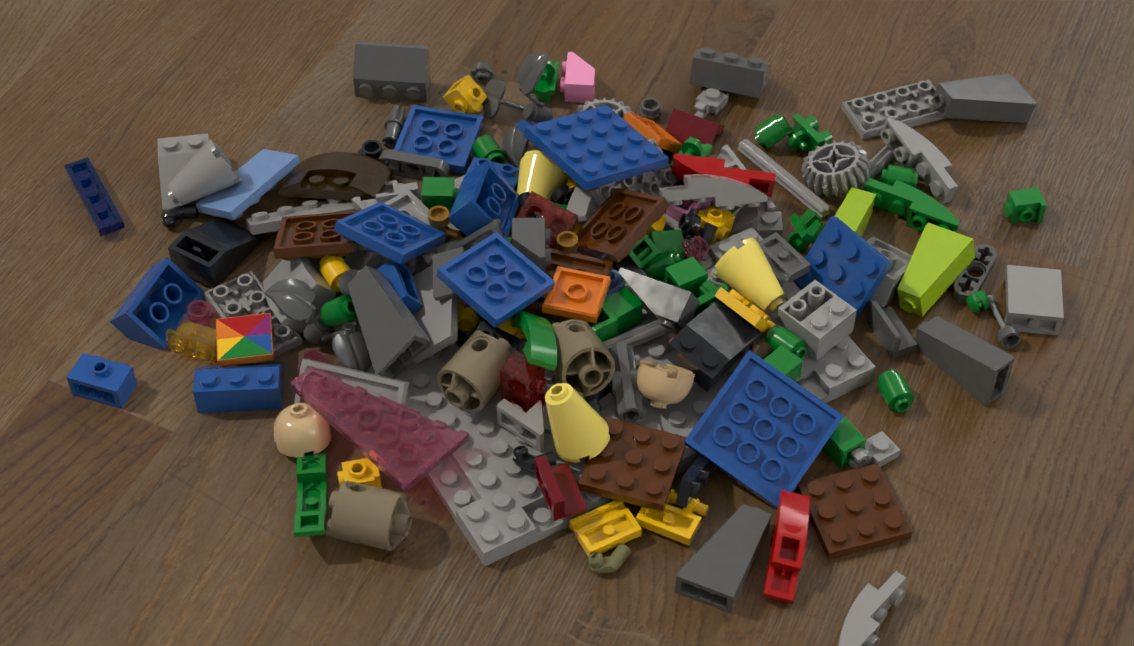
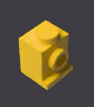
M371 453L369 458L341 462L343 471H337L339 486L343 481H352L381 488L375 453Z

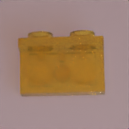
M182 320L176 331L168 329L165 333L169 350L178 354L193 356L202 361L218 364L215 328Z

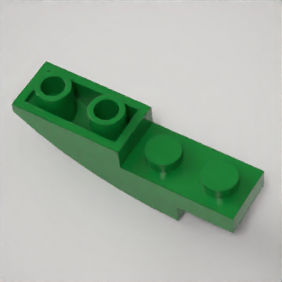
M868 178L865 183L864 191L876 194L874 207L907 218V227L923 232L925 226L931 223L958 233L960 222L942 204L926 193L896 180L893 186Z

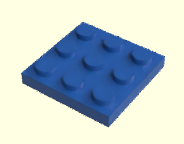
M412 105L394 150L442 159L449 164L450 172L465 174L473 153L472 145L479 137L484 124L483 116Z
M381 201L336 221L334 229L335 232L343 235L346 240L357 242L365 246L368 251L379 253L396 264H403L444 243L446 236L445 232Z
M831 216L805 257L811 264L810 272L793 280V282L802 290L814 280L818 281L857 310L856 321L893 263L838 217Z
M498 232L438 268L436 274L444 284L493 327H497L551 291L555 284L553 279Z

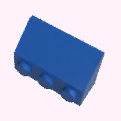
M485 161L464 177L448 218L466 236L473 234L499 218L501 223L498 227L503 235L508 237L512 226V218L515 217L519 205V194Z
M166 257L149 268L110 320V323L129 340L162 351L166 350L203 298L205 291Z
M284 363L199 367L195 370L193 387L198 413L282 409Z

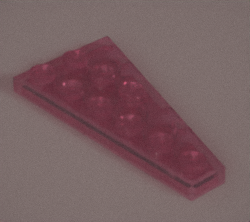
M313 366L290 382L291 389L405 493L470 440V433L461 429L458 432L447 427V424L440 420H430L421 416L419 411L383 396L376 397L369 394L365 388L360 386L355 388L342 382L341 378Z

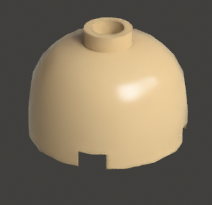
M641 360L637 373V385L641 394L651 400L650 405L666 409L668 404H677L689 395L695 377L692 371L668 363L665 366L657 365L658 361Z
M296 403L286 407L278 414L274 422V441L277 449L286 456L296 458L304 457V453L313 451L314 455L320 453L331 441L330 424L327 416L319 407L313 404Z

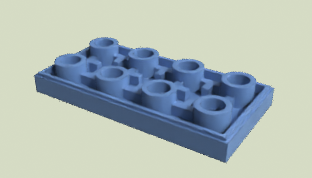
M262 149L237 170L241 178L239 183L204 197L196 204L198 212L214 217L228 218L229 220L239 219L247 208L258 203L261 196L267 191L273 190L281 179L293 172V169L301 163L298 155Z

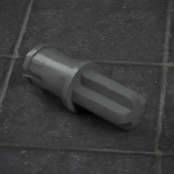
M394 105V108L390 111L389 119L384 124L386 130L382 142L387 148H395L404 126V107Z

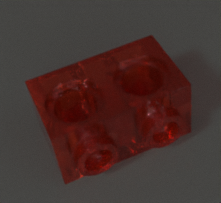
M531 191L516 217L528 218L527 216L531 212H538L542 217H545V228H550L551 245L549 247L553 249L557 247L558 234L553 233L551 227L555 224H560L565 228L564 231L573 232L578 224V215Z
M515 350L500 369L501 401L506 399L512 404H517L526 413L541 400L543 409L546 404L545 385L547 379L545 378V368L528 363L525 355Z

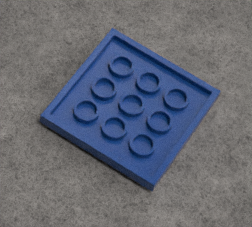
M607 105L525 127L524 136L585 191L667 167L669 158Z
M749 350L684 442L687 447L709 460L711 464L777 510L780 491L792 492L844 416Z

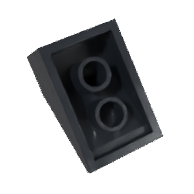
M718 299L690 321L668 343L665 358L676 366L692 371L695 374L694 382L708 392L746 352L750 345L760 337L761 333Z

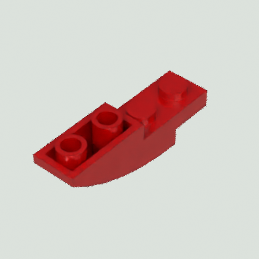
M674 154L671 174L683 182L684 175L705 174L722 176L751 185L763 192L767 197H772L776 173L724 167L725 159L691 156L688 154Z
M785 490L780 491L770 541L771 551L762 597L787 604H792L794 601L807 539L810 497Z

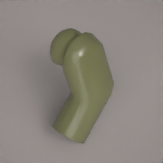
M619 544L614 552L607 557H603L602 553L597 554V552H594L588 558L590 569L597 574L616 572L629 557L631 550L626 545Z

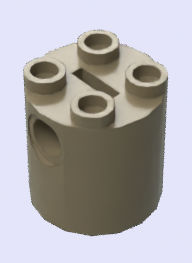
M574 319L551 324L557 345V367L554 372L561 383L571 385L583 397L596 394L604 389L612 380L615 372V361L591 326L586 321Z
M480 330L475 331L437 375V383L447 401L462 410L472 413L480 412L517 369L516 362L510 352L512 349L510 343L503 338L497 340Z
M343 481L339 492L333 491L329 499V508L333 510L326 526V536L391 552L408 535L411 528L412 513L409 512L406 506V495L402 492L352 481Z

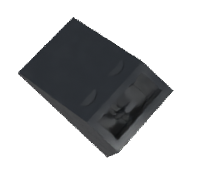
M220 217L185 230L168 247L171 261L187 276L211 288H215L263 238L258 234L252 235L249 230Z

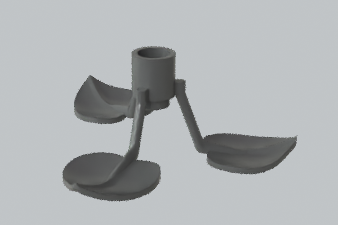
M545 53L529 54L522 60L517 72V82L521 84L519 90L533 103L523 107L503 100L502 98L506 92L505 83L500 79H492L484 88V93L488 97L482 103L484 107L480 111L481 115L484 118L492 119L499 112L500 105L503 104L523 111V117L526 118V121L534 124L552 120V110L545 107L544 103L539 102L531 95L540 80L550 55ZM516 123L515 129L510 128L507 130L502 142V151L505 154V160L510 165L519 168L520 160L525 155L529 140L522 137L524 132L516 128L518 124Z
M350 269L340 276L339 289L344 295H350L347 284L355 277L359 270ZM284 279L276 282L265 291L264 294L275 303L277 308L286 317L297 322L306 320L307 325L303 329V334L307 341L318 344L321 341L326 342L328 339L333 338V350L345 368L368 372L372 362L363 334L359 332L349 334L347 330L330 333L333 328L325 326L319 315L314 317L316 307L311 303L314 301L315 294L305 282L298 279Z

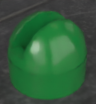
M985 291L974 292L966 298L968 307L976 314H980V309H983L985 312L989 308L990 302Z

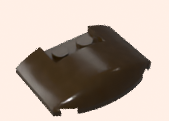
M351 152L323 153L303 160L294 168L293 172L277 191V194L283 197L352 201V198L359 196L361 201L376 199V194L382 193L394 173L392 168L366 155Z

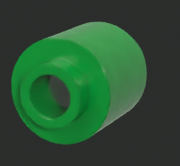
M780 113L777 116L773 115L755 128L757 133L753 136L761 147L766 145L769 149L788 136V132L792 128Z
M484 135L475 140L472 145V151L477 158H486L492 162L505 164V154L492 136Z
M889 164L887 169H882L880 182L893 186L896 180L916 188L918 172L913 171V168Z
M669 248L658 253L644 266L645 273L648 277L655 280H665V268L683 261L684 258L680 251Z
M343 295L326 302L319 313L322 323L332 328L340 327L358 318L350 295Z
M774 326L765 337V343L770 345L774 351L782 345L800 359H803L807 353L806 341L785 327Z
M888 370L878 377V389L888 409L897 412L907 410L914 401V395L903 375L896 370Z

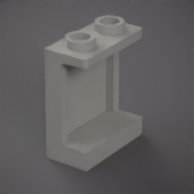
M1007 265L1003 278V286L1006 287L1005 325L1014 326L1018 332L1059 335L1064 319L1061 270Z

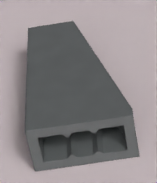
M1011 73L939 83L931 101L944 118L1017 123L1029 122L1037 104Z
M365 265L355 274V277L347 286L374 371L377 375L395 379L431 341L384 274Z
M938 316L918 326L915 339L918 344L917 349L985 407L1005 393L1015 359L1011 354Z
M743 504L679 570L676 576L675 593L732 614L767 537L772 514L765 512L761 508Z

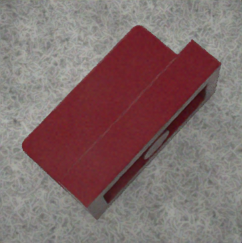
M673 108L666 131L682 143L689 139V137L699 139L702 144L713 145L716 134L722 135L724 125Z
M546 455L535 457V477L553 521L586 512L587 506L569 464L564 463L550 467Z

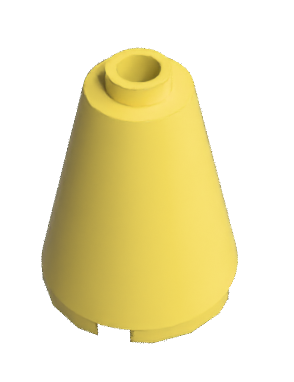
M528 151L520 160L517 193L520 195L524 192H530L533 202L540 198L544 202H552V194L556 189L565 184L568 174L542 151ZM520 202L516 211L517 217L521 210Z
M754 238L745 239L742 241L744 246L739 249L733 246L719 259L715 265L717 271H713V274L764 313L770 311L776 313L778 308L785 303L783 300L786 295L759 243Z
M567 383L553 385L547 391L545 401L554 447L558 456L564 461L572 463L581 462L579 458L589 456L590 459L596 457L605 449L610 440L608 424L571 385Z

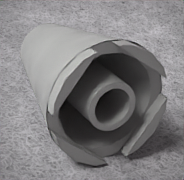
M209 139L168 184L170 190L167 191V194L175 204L180 202L184 206L239 183L241 178L236 170L232 171L231 162L220 147L212 139Z

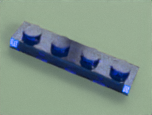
M87 157L64 165L66 173L100 237L125 228L122 217L90 159Z

